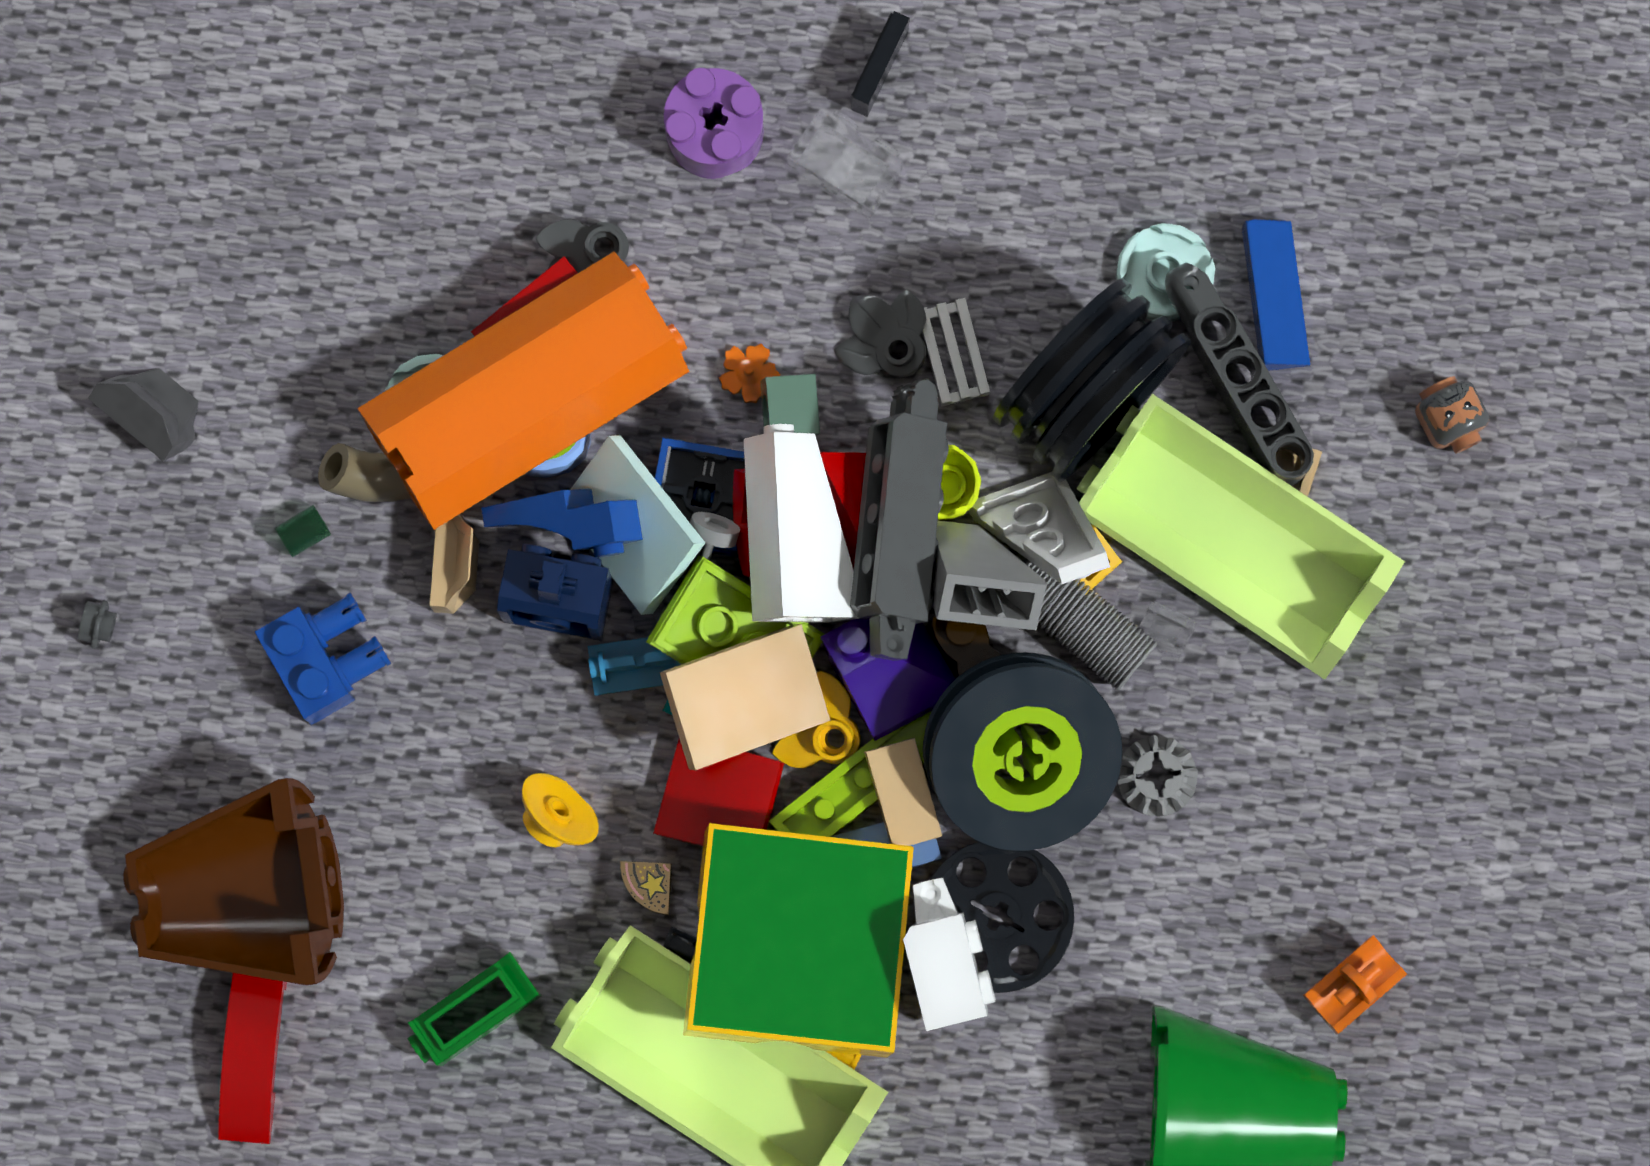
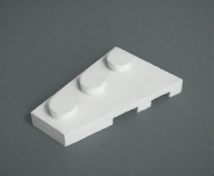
M1050 472L978 498L969 510L972 518L1059 583L1065 584L1076 579H1083L1095 572L1110 567L1107 553L1066 479L1059 482Z

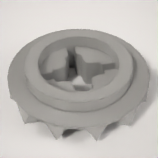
M1153 735L1134 742L1124 752L1117 784L1124 800L1136 811L1148 816H1167L1182 809L1192 798L1196 789L1198 770L1191 752L1174 738ZM1154 754H1157V760L1160 762L1162 770L1179 772V775L1164 781L1163 789L1161 790L1162 797L1158 796V789H1155L1153 781L1136 779V776H1141L1152 769Z

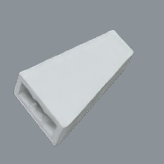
M792 424L766 425L763 427L764 434L744 439L752 621L835 623L859 619L850 607L854 570L816 436L809 433H794V425Z

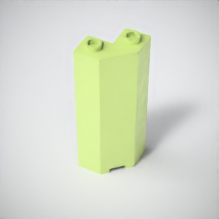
M1154 394L1150 396L1141 410L1132 405L1116 431L1124 436L1101 469L1093 464L1077 487V490L1084 494L1079 504L1089 522L1325 680L1345 654L1367 617L1386 594L1405 561Z
M631 925L618 942L611 937L606 941L594 960V964L599 966L600 970L592 985L578 1003L570 998L554 1022V1025L561 1030L551 1047L552 1049L732 1166H843L888 1094V1091L826 1051L814 1050L807 1046L785 1041L747 1043L684 1036L683 1029L690 963Z

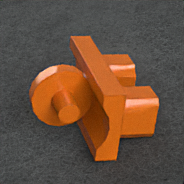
M1372 935L1303 996L1337 1035L1403 979L1407 973L1388 954L1378 939Z

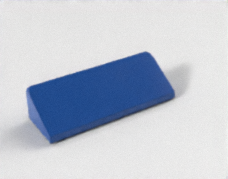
M1246 220L1242 226V235L1258 354L1268 371L1310 366L1291 221Z

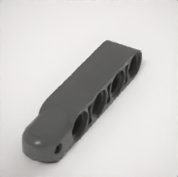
M1183 263L1170 270L1165 278L1168 297L1189 333L1192 348L1258 463L1289 485L1297 484L1304 478L1313 464L1314 453L1311 444L1239 319L1230 308L1224 305L1207 274L1189 263ZM1185 286H1189V287H1191L1193 290H1189V289H1187ZM1207 321L1221 323L1226 330V338L1218 342L1207 339L1202 333L1201 325ZM1234 363L1246 366L1250 371L1251 381L1243 385L1231 382L1227 377L1226 367ZM1258 406L1269 408L1275 415L1276 424L1270 428L1257 426L1252 421L1251 410ZM1283 449L1295 452L1301 462L1300 469L1293 472L1281 469L1276 461V452Z

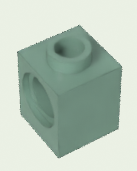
M816 374L765 377L760 381L763 426L792 424L794 425V433L815 434V436L820 434Z

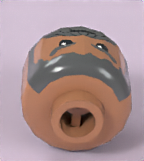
M1452 376L1428 387L1419 394L1422 401L1416 406L1415 413L1430 444L1434 448L1444 449L1451 446L1455 454L1482 441L1478 432L1489 423V414L1471 382H1457L1455 376Z

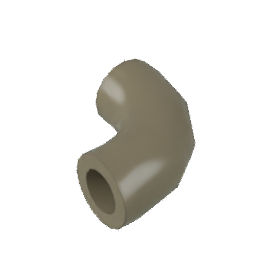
M337 443L326 452L321 461L318 481L323 490L336 495L369 502H394L411 498L396 469L384 453H370L355 449L346 444Z

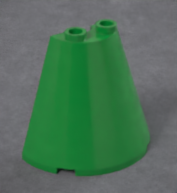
M1153 1006L1150 1057L1155 1058L1150 1160H1145V1166H1332L1333 1161L1343 1162L1346 1145L1345 1132L1337 1130L1338 1110L1346 1109L1348 1088L1346 1079H1336L1334 1069L1170 1009Z

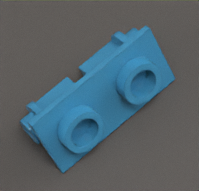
M648 637L587 646L594 696L663 686L659 672L681 664L646 643Z

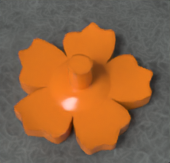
M760 343L757 346H748L746 357L736 346L725 351L726 359L723 366L729 372L719 377L722 389L729 391L733 395L738 394L742 389V397L745 403H757L761 397L760 381L765 377L780 376L774 363H766L770 356V350Z

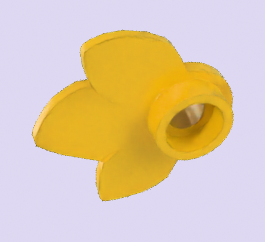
M819 671L817 672V677L831 721L782 738L773 750V755L790 767L807 768L820 760L829 764H841L857 752L860 747L861 735L859 728L849 718L851 697L843 684L827 672ZM837 729L843 733L845 740L842 747H833L829 744L828 733L830 730Z

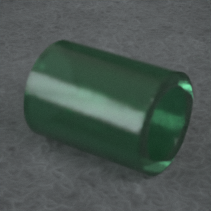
M314 504L275 527L292 557L332 535Z

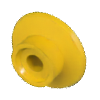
M535 773L525 779L522 787V801L526 809L523 813V823L527 831L538 842L548 847L556 848L564 843L574 846L584 845L592 842L597 837L599 824L595 811L566 781L545 773Z

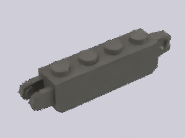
M928 378L896 387L897 389L893 391L890 416L877 420L868 429L850 607L858 618L870 621L871 656L892 661L907 659L915 624L928 621V613L932 608L934 600L931 581L933 563L936 560L939 545L936 538L938 513L942 508L944 500L941 488L943 464L948 455L949 445L946 439L947 422L937 420L939 403L937 401V397H939L937 392L939 390L936 389V385L930 382Z

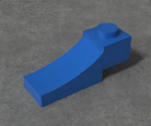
M592 489L560 490L481 508L484 527L526 525L543 528L570 539L573 550L593 549L594 557L597 558L625 553L623 544L643 540L637 500L605 501L594 504Z

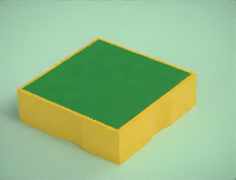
M709 823L704 833L697 898L699 918L695 953L690 964L683 1035L747 1043L785 1041L807 1046L814 1050L884 1058L893 1054L895 1051L904 956L903 939L906 934L914 847Z

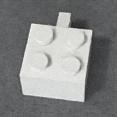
M943 878L932 879L913 885L916 924L909 928L903 941L926 1031L987 1016V1004L994 1003L996 999L989 971L978 972L974 953L982 952L983 948L976 920L966 922L964 913L957 912Z

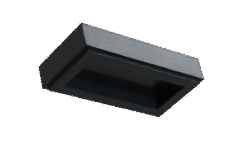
M896 11L890 14L851 95L853 111L868 117L909 32V17Z

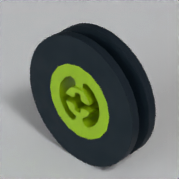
M1027 652L1010 653L976 664L962 673L946 688L933 707L926 725L923 740V761L927 779L946 814L957 827L973 839L988 846L1004 850L1028 851L1046 848L1067 840L1080 832L1098 816L1110 799L1118 781L1122 763V741L1118 723L1109 705L1090 680L1079 670L1060 659L1048 655ZM1026 723L1041 724L1050 730L1045 735H1039L1032 726ZM1021 725V734L1029 747L1023 749V752L1022 739L1013 728ZM1022 755L1023 764L1031 775L1030 777L1024 778L1023 768L1016 757ZM999 769H1006L1017 780L1004 779L996 775L995 772Z

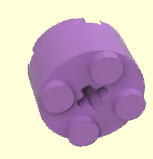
M696 68L674 86L665 103L664 126L669 149L679 165L696 176L717 179L741 171L752 163L763 141V109L759 94L747 80L725 69ZM715 117L722 119V125L716 124L713 130L706 129L705 121L712 122Z

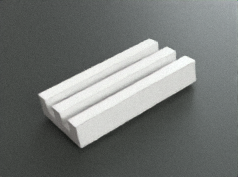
M957 299L949 304H946V302L936 304V307L929 309L924 307L926 322L922 335L936 388L939 390L938 395L941 407L989 395L990 389L966 299ZM954 313H958L977 387L970 389L967 384L949 316ZM939 317L958 392L949 393L930 319Z

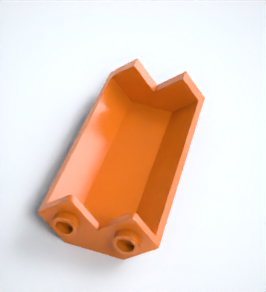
M615 252L610 253L357 408L374 441L396 469L413 503L433 530L690 372L682 356V352L687 350L686 343L672 323L667 326L646 293L650 289L649 285L636 264L633 263L627 267Z

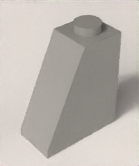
M938 520L936 538L939 545L937 557L933 563L931 588L934 593L933 608L936 618L938 620L1037 630L1047 587L1046 581L979 525Z

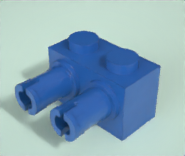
M351 593L313 616L310 612L305 614L300 607H297L255 631L302 717L310 725L317 723L355 701L350 692L354 690L352 685L380 668L391 664L376 636L338 659L334 655L330 657L326 648L329 647L327 641L355 625L367 621Z

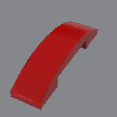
M233 973L222 1058L218 1140L270 1144L276 1094L273 1091L283 994L287 988V982Z

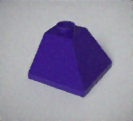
M853 619L820 637L832 668L846 688L852 703L874 741L931 712L942 693L956 679L923 623L915 624L908 657L899 661L871 656L870 621L866 619Z

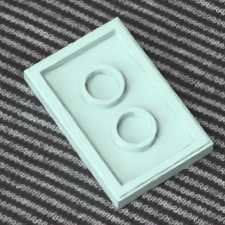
M608 436L570 490L592 489L594 504L605 501L637 500L643 540L623 544L625 552L623 554L599 557V559L602 560L604 567L609 568L612 578L641 615L653 614L705 545V542L622 436Z

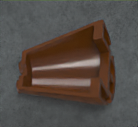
M293 778L278 779L125 854L124 885L130 895H136L139 904V913L132 917L130 923L131 936L137 945L139 957L300 985L320 983L330 974L337 959L335 952H330L332 939L341 938L343 932L344 900L341 870L336 845L326 816H315L309 805L314 803L315 796L303 783Z

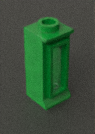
M509 952L420 1016L408 1022L414 1034L407 1039L424 1063L432 1059L437 1066H443L542 997L518 964L519 961L514 954ZM499 977L512 995V998L445 1044L431 1023Z

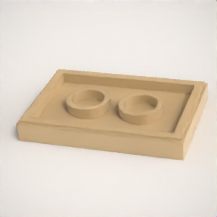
M793 624L659 672L689 770L701 769L831 721L802 624Z

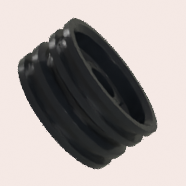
M1124 278L1115 281L1098 294L1051 340L1013 384L992 417L1000 427H1004L1009 423L1015 426L1011 437L1018 444L1038 437L1039 440L1036 444L1033 458L1041 465L1051 460L1055 464L1051 475L1059 482L1071 476L1099 451L1117 432L1118 425L1132 405L1139 409L1174 369L1191 344V339L1184 333L1177 335L1175 338L1169 334L1173 323L1166 316L1146 323L1145 319L1151 303L1143 295L1132 300L1128 296L1132 285Z

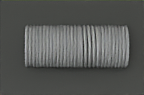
M1028 561L1026 565L1042 577L1047 584L1038 625H1041V629H1045L1046 633H1050V637L1055 636V641L1061 642V646L1065 645V649H1069V652L1080 658L1081 662L1084 661V665H1088V668L1096 671V675L1100 674V678H1104V681L1115 687V691H1119L1134 671L1157 646V641H1153V638L1145 635V631L1142 632L1141 628L1134 625V622H1130V618L1126 619V615L1122 616V612H1118V609L1110 606V602L1107 603L1106 599L1099 596V593H1094V589H1090L1089 585L1085 586V581L1080 582V579L1061 584L1035 564Z

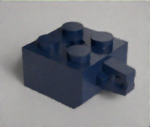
M522 544L521 551L508 549L497 604V612L504 623L602 641L613 580L609 568L601 566V559L584 554H572L571 561L551 557L552 550L530 544Z

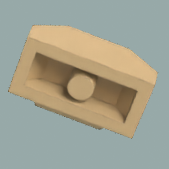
M461 514L435 529L430 607L434 613L454 614L476 590L479 540L473 533V528L466 523Z

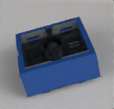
M662 437L655 479L689 523L692 514L696 512L714 513L734 522V469H745L744 451ZM736 545L732 548L714 546L712 551L714 554L739 558Z

